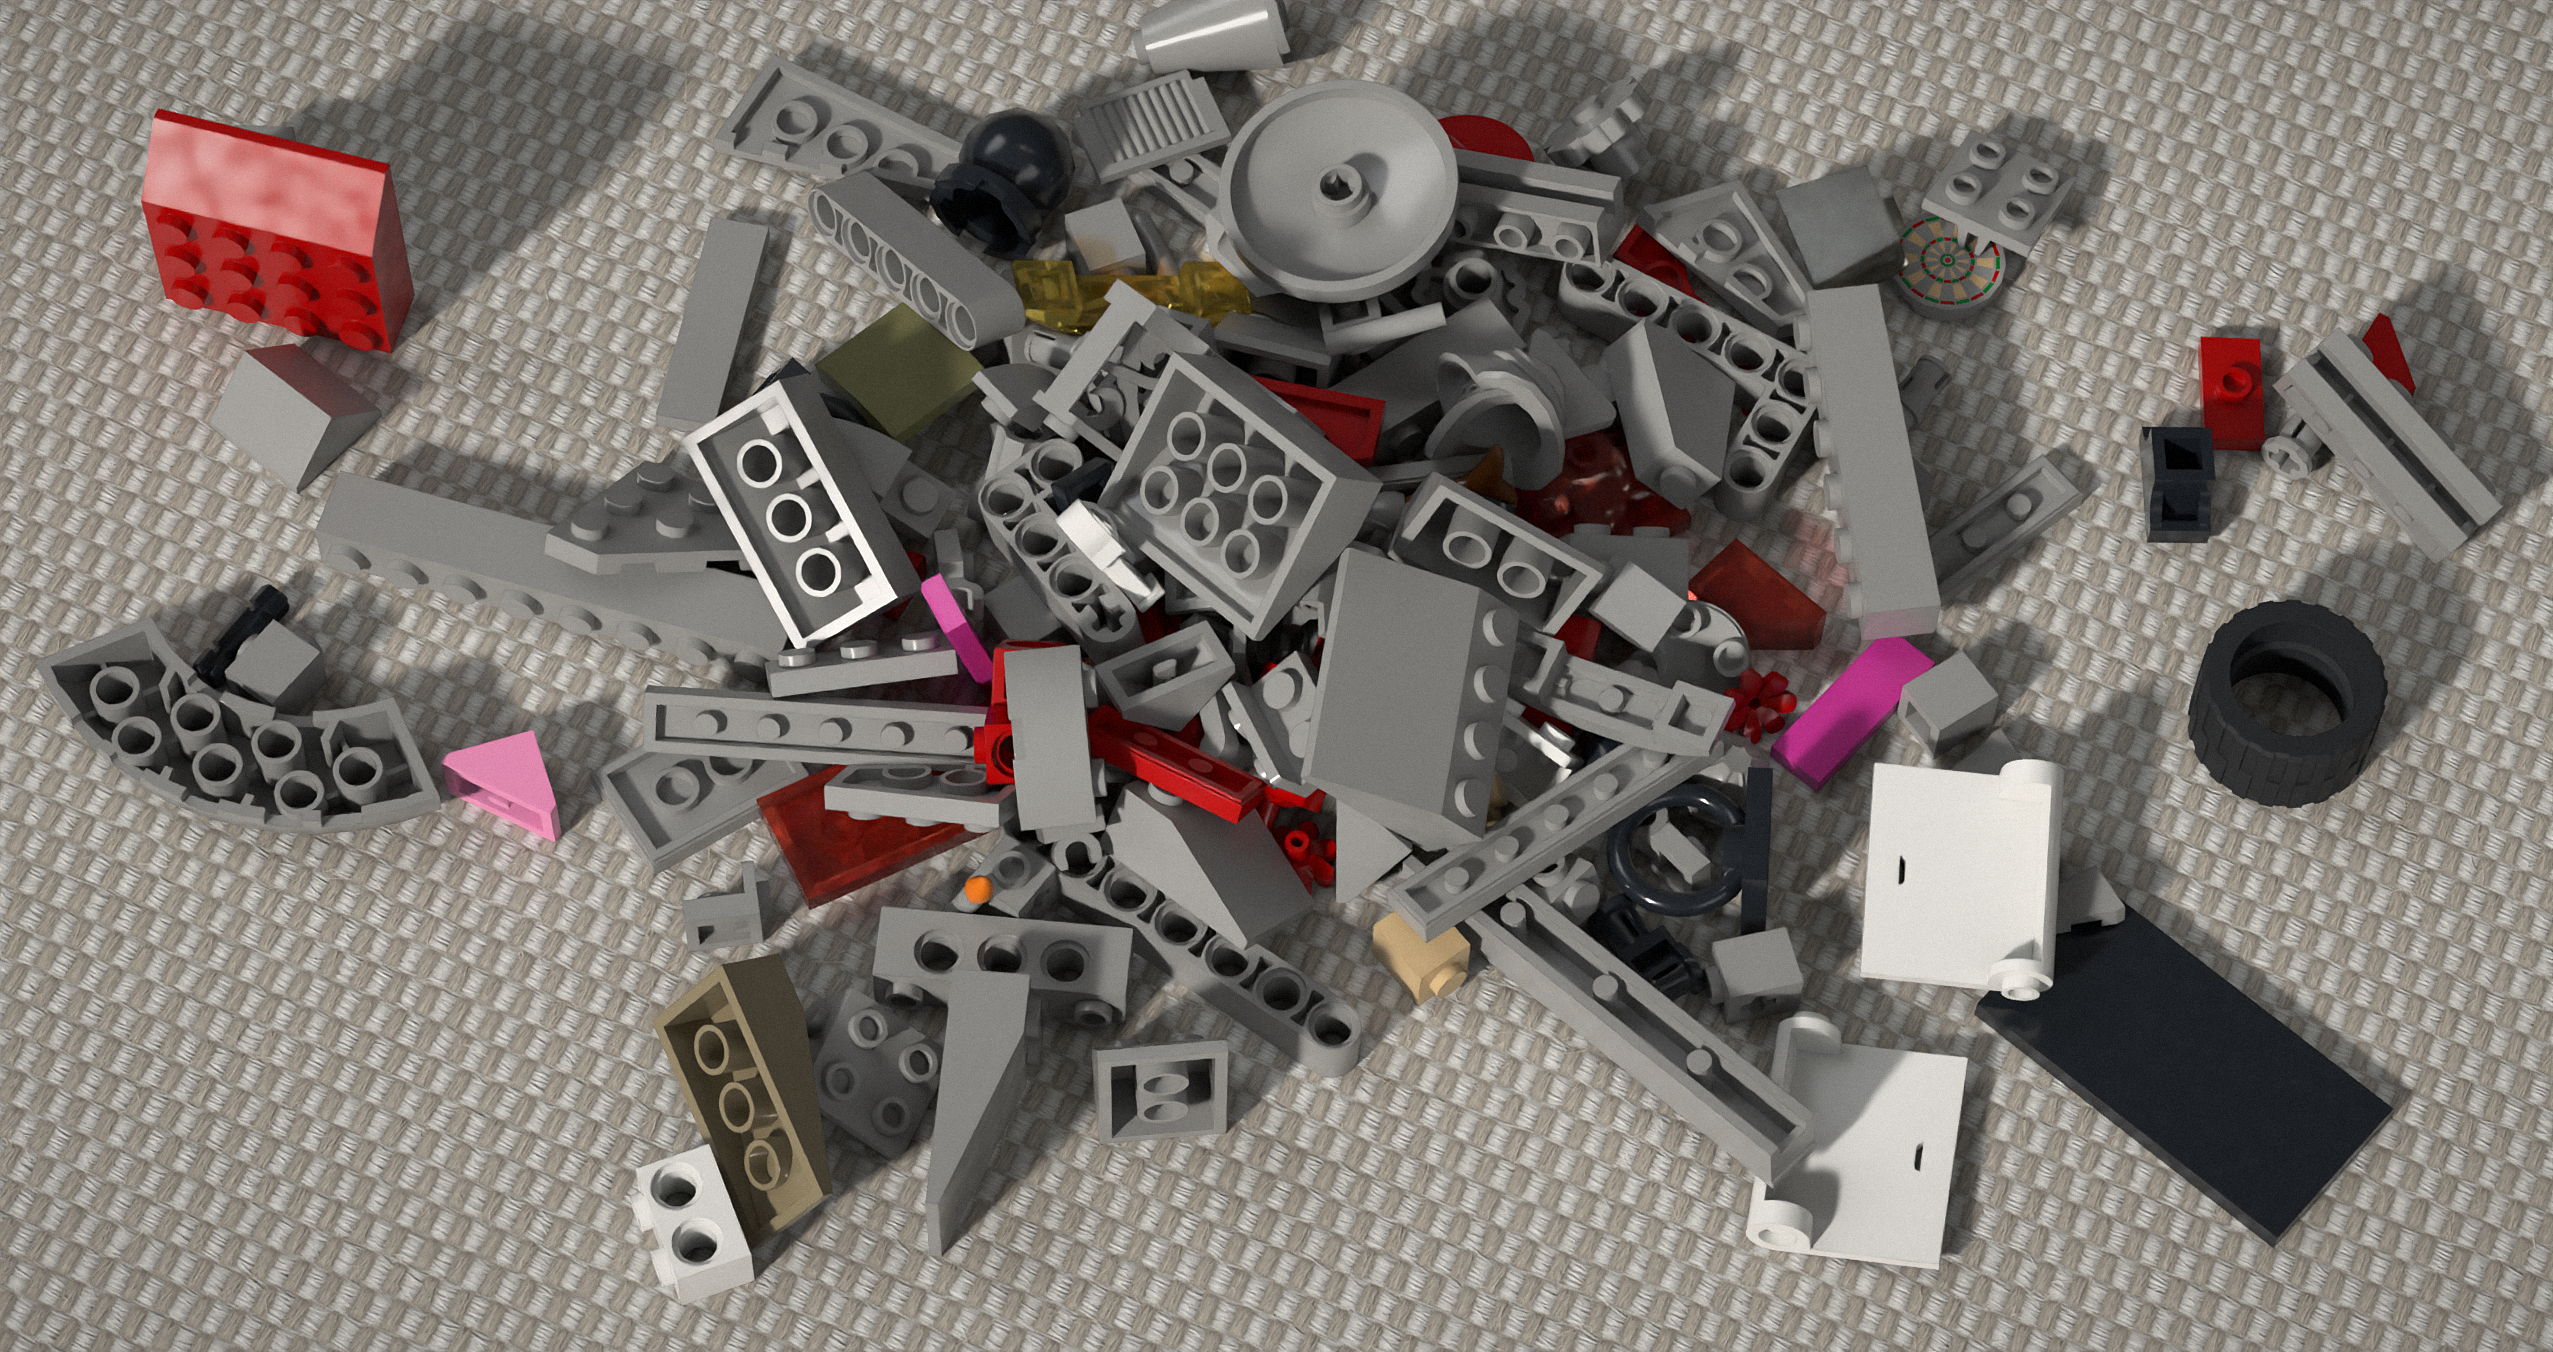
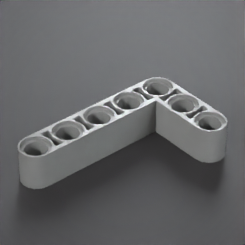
M1607 256L1602 268L1565 262L1556 300L1557 308L1567 320L1614 343L1645 318L1635 316L1629 311H1644L1649 315L1646 317L1736 382L1733 404L1751 413L1725 455L1722 480L1716 484L1714 501L1719 512L1728 519L1737 522H1747L1758 518L1766 509L1813 429L1814 421H1817L1819 417L1816 403L1808 404L1805 397H1798L1787 391L1796 389L1804 392L1803 371L1804 368H1809L1807 354L1797 351V349L1610 256ZM1587 284L1594 287L1595 290H1584L1576 285ZM1691 334V336L1697 338L1702 343L1693 344L1686 342L1680 336ZM1735 363L1748 364L1752 366L1754 370L1741 369L1737 367ZM1770 434L1782 441L1770 442L1761 437V435ZM1734 481H1749L1755 487L1744 488L1737 485Z

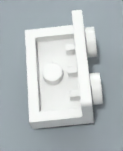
M1507 694L1495 770L1502 780L1507 800L1521 808L1577 773L1585 761L1570 751L1576 743L1574 739L1547 721L1544 722L1541 728L1535 726L1521 716L1526 705Z

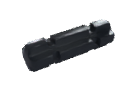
M272 585L261 586L249 600L252 604L251 608L243 607L212 641L216 647L213 650L210 648L205 649L193 663L192 668L196 671L197 677L209 687L218 689L227 681L225 670L235 661L239 648L248 637L253 634H260L273 619L279 622L289 611L288 598Z

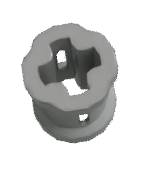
M2290 407L2287 412L2288 421L2276 437L2268 438L2262 445L2261 453L2263 459L2276 473L2291 480H2298L2309 475L2313 467L2311 460L2321 446L2326 444L2298 413Z

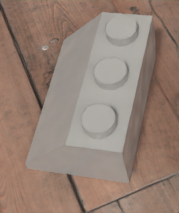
M1432 470L1405 504L1386 554L1387 557L1396 562L1483 589L1520 613L1518 627L1552 638L1601 579L1606 569V565Z

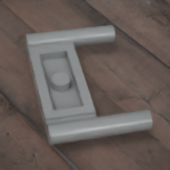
M1431 262L1422 271L1432 269ZM1378 296L1346 303L1317 302L1323 337L1329 357L1342 353L1346 355L1360 354L1372 349L1376 344L1447 325L1441 302L1385 317L1382 316Z

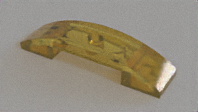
M1014 260L1011 267L1016 290L1025 308L1026 318L1041 325L1084 335L1087 331L1093 329L1110 306V303L1104 299V296L1118 278L1155 305H1161L1209 320L1212 328L1216 327L1230 311L1244 315H1250L1252 311L1247 288L1219 262L1184 261L1178 276L1075 275L1072 261Z

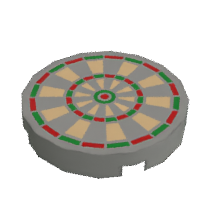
M1925 213L1907 222L1893 238L1887 262L1890 286L1898 298L1901 294L1904 300L1911 303L1910 309L1921 316L1941 321L1968 319L1980 313L1982 307L1988 305L1991 300L1993 302L2000 294L2007 265L2003 246L1990 241L1980 256L1974 254L1979 237L1970 234L1967 244L1962 249L1958 247L1956 224L1935 214Z

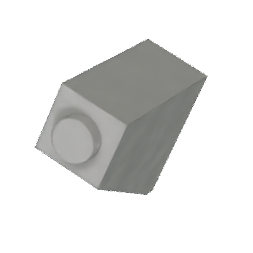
M1645 317L1606 348L1605 359L1636 478L1680 510H1683L1722 480L1736 382Z

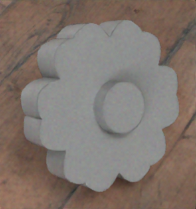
M1633 76L1618 80L1603 93L1592 95L1579 103L1567 116L1565 123L1548 136L1542 149L1556 166L1574 169L1588 160L1598 173L1621 177V182L1636 174L1651 157V154L1645 148L1647 140L1634 122L1645 114L1652 99Z
M1478 249L1467 250L1464 253L1461 251L1448 252L1443 258L1442 268L1432 267V269L1420 272L1418 283L1413 287L1411 293V309L1441 302L1445 319L1487 295L1521 338H1523L1524 332L1529 327L1531 318V307L1525 301L1526 279L1516 272V269L1508 260L1500 259L1489 263L1484 252Z

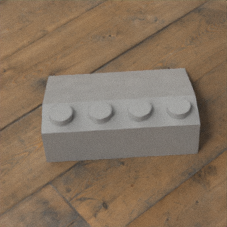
M1173 351L1097 505L1108 512L1117 527V532L1253 641H1262L1355 539L1383 482L1221 358ZM1093 510V512L1097 516H1099L1102 520H1104L1107 524L1111 526L1110 522L1104 515H1102L1096 510Z
M1345 548L1340 554L1300 778L1427 852L1483 840L1520 613L1479 587L1355 548Z

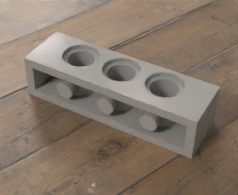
M882 906L872 973L875 1002H886L887 1005L900 1010H916L921 1006L949 1008L954 968L990 971L998 965H1010L1017 969L1016 974L1030 975L1031 999H1042L1041 1021L1048 1017L1075 1019L1079 1024L1089 1027H1104L1110 1023L1126 1024L1133 964V928ZM937 959H946L954 963L951 968L944 971H934L926 967L927 964ZM1063 970L1073 971L1080 975L1078 979L1072 982H1059L1052 978L1055 973Z

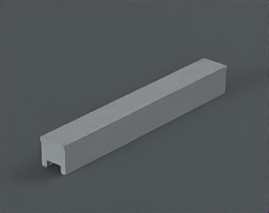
M1460 845L1428 852L1424 851L1417 859L1410 855L1403 861L1404 880ZM1523 883L1455 925L1456 929L1470 943L1472 949L1772 1189L1779 1185L1817 1148V1143L1815 1142V1114Z

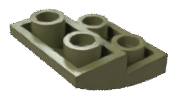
M904 302L815 364L821 382L853 403L872 430L884 434L901 444L917 435L925 426L954 405L964 401L968 395L977 390L979 387L971 379L979 370L985 369L969 351L958 347Z

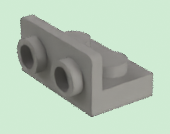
M1294 651L1251 687L1230 681L1222 688V691L1231 707L1228 711V716L1232 725L1249 741L1257 756L1254 760V767L1262 780L1275 790L1281 788L1306 798L1318 789L1300 777L1319 673L1310 656Z

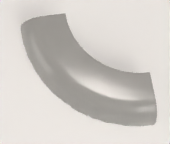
M152 616L34 661L53 700L77 732L106 762L138 786L168 803L202 817L242 828L277 833L329 834L361 831L396 824L441 809L440 796L394 696L346 709L313 711V716L279 714L276 707L249 701L227 691L222 694L197 677L196 671L190 668L174 652L162 636Z

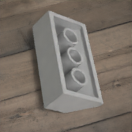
M808 373L774 382L682 438L685 447L795 649H815L877 618L921 592L922 582Z

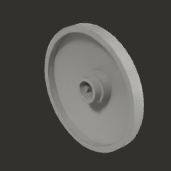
M1333 79L1307 84L1288 91L1263 106L1245 123L1226 153L1219 178L1218 196L1220 211L1229 241L1240 260L1254 275L1269 286L1299 299L1323 303H1346L1372 298L1391 291L1416 276L1434 259L1447 241L1458 214L1460 178L1456 157L1448 135L1438 120L1421 103L1395 88L1380 83L1356 79Z

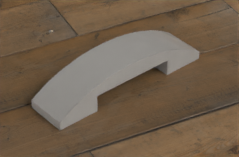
M1518 627L1507 694L1554 718L1615 741L1675 755L1711 756L1736 706L1733 698L1677 680L1673 689L1569 655L1564 641Z

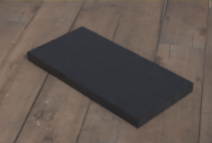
M2124 901L2122 903L2125 906V920L2117 924L2102 926L2101 921L2097 920L2071 925L2070 932L2056 934L2053 986L2046 991L2040 992L2038 998L2028 1001L2012 1000L2004 997L2001 993L2002 991L1990 990L1977 1003L1975 1016L2273 1249L2386 1124L2394 1109Z

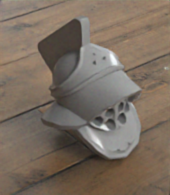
M1536 329L1529 339L1526 352L1514 346L1512 349L1490 351L1487 356L1444 352L1436 358L1433 374L1436 391L1445 416L1437 425L1434 424L1435 429L1428 436L1424 455L1433 461L1458 455L1486 454L1491 447L1498 444L1503 448V451H1510L1515 487L1522 490H1541L1562 472L1566 448L1564 440L1608 428L1616 418L1617 412L1614 406L1548 332Z

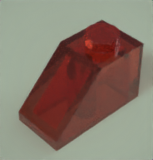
M1737 538L1688 581V600L1708 602L1729 613L1743 629L1751 650H1814L1822 641L1827 612Z

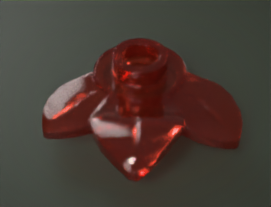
M1599 430L1564 440L1566 448L1562 472L1544 488L1535 490L1537 506L1543 520L1546 522L1564 517L1572 511L1582 524L1611 526L1610 535H1615L1624 519L1627 499L1633 501L1652 499L1656 492L1636 478L1629 449L1611 446L1606 436ZM1575 445L1587 446L1592 452L1593 459L1589 462L1579 461L1573 454V447Z

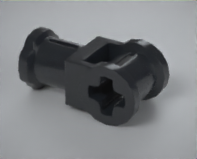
M1620 893L1607 900L1588 919L1586 926L1593 936H1601L1620 961L1672 1002L1688 992L1697 995L1706 988L1703 971L1687 947L1675 941L1664 925L1652 931L1636 910L1637 904L1624 893Z

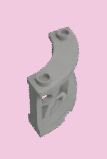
M1119 278L1104 296V299L1110 303L1108 309L1046 393L1039 389L1032 398L1050 412L1043 423L1064 439L1073 444L1077 437L1081 435L1118 462L1123 451L1097 431L1106 430L1119 421L1125 445L1127 444L1140 419L1138 386L1154 391L1160 379L1140 374L1141 362L1144 366L1156 370L1153 362L1159 353H1168L1171 356L1173 351L1221 358L1324 437L1326 434L1298 410L1243 370L1232 365L1212 350L1208 344ZM1128 334L1122 350L1120 363L1116 364L1108 361ZM1100 370L1117 376V390L1108 386H1100L1089 392L1090 394L1099 395L1103 399V408L1100 413L1088 416L1074 407Z

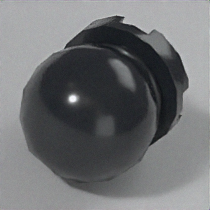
M1016 107L987 115L967 134L959 153V163L948 164L936 178L934 183L935 189L929 197V202L935 214L955 236L959 237L965 229L975 238L987 243L988 245L982 253L1007 261L1023 259L1042 235L1041 220L1045 219L1068 196L1076 169L1069 139L1063 130L1050 118L1035 111Z

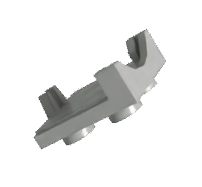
M1971 129L1925 195L1921 208L1957 225L1958 247L1962 249L1965 247L1970 234L1979 237L1974 254L1980 256L1988 243L1992 241L2022 256L2028 257L2052 220H2059L2068 208L2077 178Z

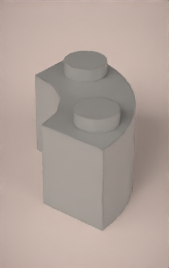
M1080 645L1004 652L1008 718L1011 720L1015 756L1013 769L1021 831L1097 823L1096 797L1107 796V782L1104 758L1092 759L1087 708L1099 707L1095 669L1083 670Z

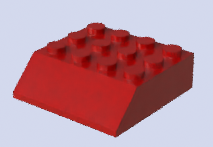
M158 108L153 118L141 203L166 299L173 300L178 305L188 309L197 310L203 307L227 313L245 323H257L260 321L285 327L290 332L302 337L317 335L342 341L345 345L356 350L369 351L375 349L392 354L415 293L390 164Z

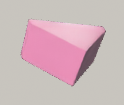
M534 730L448 753L441 764L448 793L553 842H556L561 835L556 801Z

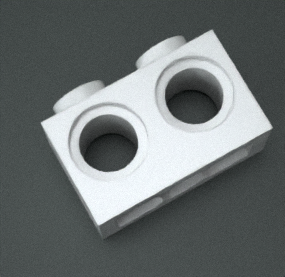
M709 1144L635 1169L639 1193L629 1197L641 1232L653 1229L659 1248L650 1251L657 1277L662 1288L674 1285L681 1306L755 1281L749 1247ZM677 1192H685L694 1196L690 1202L682 1206H670L664 1203V1200L669 1195ZM698 1247L709 1248L715 1252L712 1257L702 1262H692L684 1258L690 1250Z

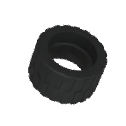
M2287 599L2285 602H2274L2271 600L2258 603V606L2251 609L2245 608L2234 614L2233 619L2228 623H2223L2215 632L2212 643H2208L2190 699L2188 733L2190 740L2194 743V752L2198 760L2210 771L2209 775L2216 782L2225 785L2232 790L2233 794L2242 799L2247 798L2259 802L2258 805L2272 808L2273 806H2286L2288 809L2302 808V805L2318 804L2328 800L2329 796L2334 793L2342 792L2350 785L2352 778L2355 775H2359L2369 754L2386 707L2384 703L2388 694V681L2384 677L2385 666L2381 656L2377 655L2373 648V642L2365 633L2360 632L2354 626V622L2343 615L2335 614L2329 608L2319 604L2311 605L2302 603L2301 600ZM2262 673H2285L2300 677L2317 686L2329 697L2335 705L2342 723L2331 730L2311 736H2291L2275 732L2256 722L2244 711L2234 695L2232 686L2247 677Z

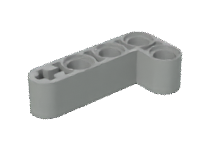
M1061 438L1050 439L1039 444L989 478L980 489L978 504L994 544L1093 662L1099 665L1146 645V641L1136 611L1129 599L1080 550L1055 520L1060 514L1050 485L1056 482L1053 481L1054 479L1069 474L1084 465L1085 462L1078 446L1074 443L1071 444L1069 441ZM1018 509L1016 512L1012 514L1003 515L1004 513L1010 510ZM1053 549L1044 555H1037L1041 551ZM1087 589L1083 594L1071 596L1076 591ZM1107 621L1109 629H1101V625Z

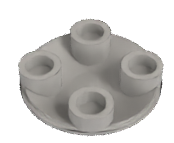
M1685 600L1687 603L1652 653L1631 645L1629 660H1640L1643 666L1653 667L1659 677L1658 685L1673 689L1676 681L1680 680L1723 695L1726 689L1740 688V674L1752 667L1750 645L1738 622L1718 606L1699 600Z

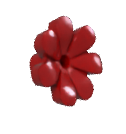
M1752 668L1740 674V688L1726 689L1723 693L1724 696L1733 698L1736 704L1724 730L1734 732L1739 729V735L1750 737V741L1755 745L1761 739L1762 727L1769 734L1777 733L1783 729L1785 720L1778 713L1793 712L1797 706V697L1791 691L1785 690L1789 681L1780 673L1772 671L1762 678Z
M1304 821L1298 830L1291 831L1285 826H1279L1273 830L1272 836L1310 896L1313 892L1311 882L1313 880L1322 887L1328 888L1332 886L1336 880V873L1328 862L1336 859V844L1331 839L1318 841L1319 829L1315 823L1310 821Z

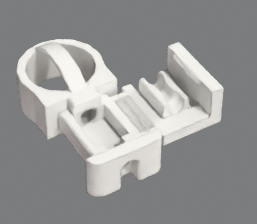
M1078 498L1055 519L1080 550L1128 596L1142 613L1148 610L1166 593L1158 579L1151 572L1143 578L1136 566L1147 555L1117 532V527L1106 510L1095 503L1082 501ZM1091 509H1094L1102 515H1104L1110 522L1111 526L1107 524L1105 521L1102 522V520Z

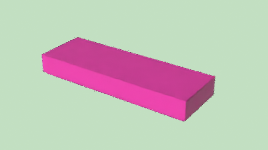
M938 573L922 582V588L920 589L944 634L989 701L992 697L993 658L946 581Z
M1901 636L1876 639L1771 746L1770 757L1817 793L1898 710L1903 685L1935 667L1936 663Z

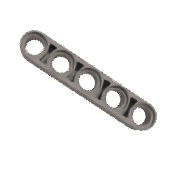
M861 171L813 188L808 193L807 210L816 231L965 351L974 350L1021 332L1024 328L1026 321L1025 308L1017 290L872 174Z

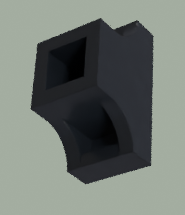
M2142 427L2139 447L2147 543H2207L2211 532V498L2216 481L2212 429L2202 427Z

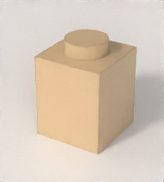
M1393 911L1374 924L1372 954L1419 1007L1435 995L1438 998L1446 997L1464 982L1468 972L1470 943L1455 926L1426 943Z

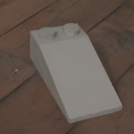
M953 969L925 1200L929 1256H943L1026 1088L1028 1065H1040L1043 1045V1027H1041L1042 999H1031V979L1028 974Z

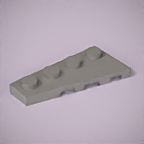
M776 54L771 57L713 138L716 152L835 180L866 171L896 194L928 202L930 195L935 189V180L948 164L959 163V153L963 145L946 135Z

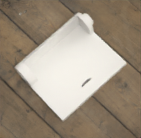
M2022 759L2005 764L1999 775L1874 763L1859 977L2002 991L2001 993L2004 997L2019 1001L2034 1000L2040 996V992L2046 991L2053 986L2064 791V770L2060 766L2044 760ZM1900 860L1904 863V882H1903V867H1902V865H1900Z
M1811 1011L1798 1012L1793 1017L1781 1021L1778 1026L1770 1079L1815 1114V1142L1817 1143V1148L1774 1189L1755 1175L1746 1228L1747 1238L1761 1247L1776 1251L1939 1270L1968 1058L1842 1044L1839 1029L1831 1024L1826 1016ZM1920 1148H1923V1151L1918 1154L1917 1160H1916L1917 1151H1918Z

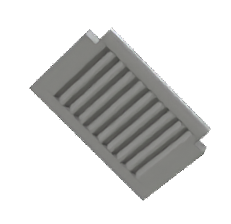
M1187 69L1079 103L1077 107L1081 116L1073 119V127L1100 185L1230 143L1232 138L1204 77L1192 80Z

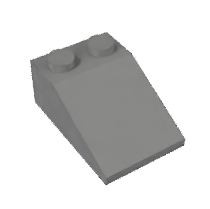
M1139 778L1123 786L1100 840L1101 848L1238 948L1245 951L1311 913L1315 902L1256 809H1253L1240 822L1234 824L1144 779Z
M1182 1034L1171 1038L1168 1042L1141 1044L1136 1040L1122 1039L1110 1042L1105 1047L1092 1048L1093 1083L1099 1144L1226 1134L1228 1088L1227 1039L1220 1037L1204 1038L1197 1034Z

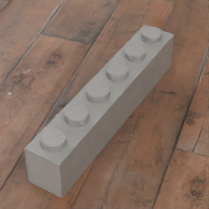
M1878 284L1806 291L1802 315H1795L1793 318L1794 340L1797 351L1807 352L1809 368H1804L1803 371L1804 393L1808 404H1817L1820 419L1819 421H1814L1813 424L1814 445L1818 457L1827 456L1830 474H1825L1823 480L1824 497L1828 511L1837 510L1840 528L1834 529V548L1838 564L1848 565L1851 582H1846L1844 585L1847 616L1849 619L1858 618L1862 641L1934 633L1941 609V600Z

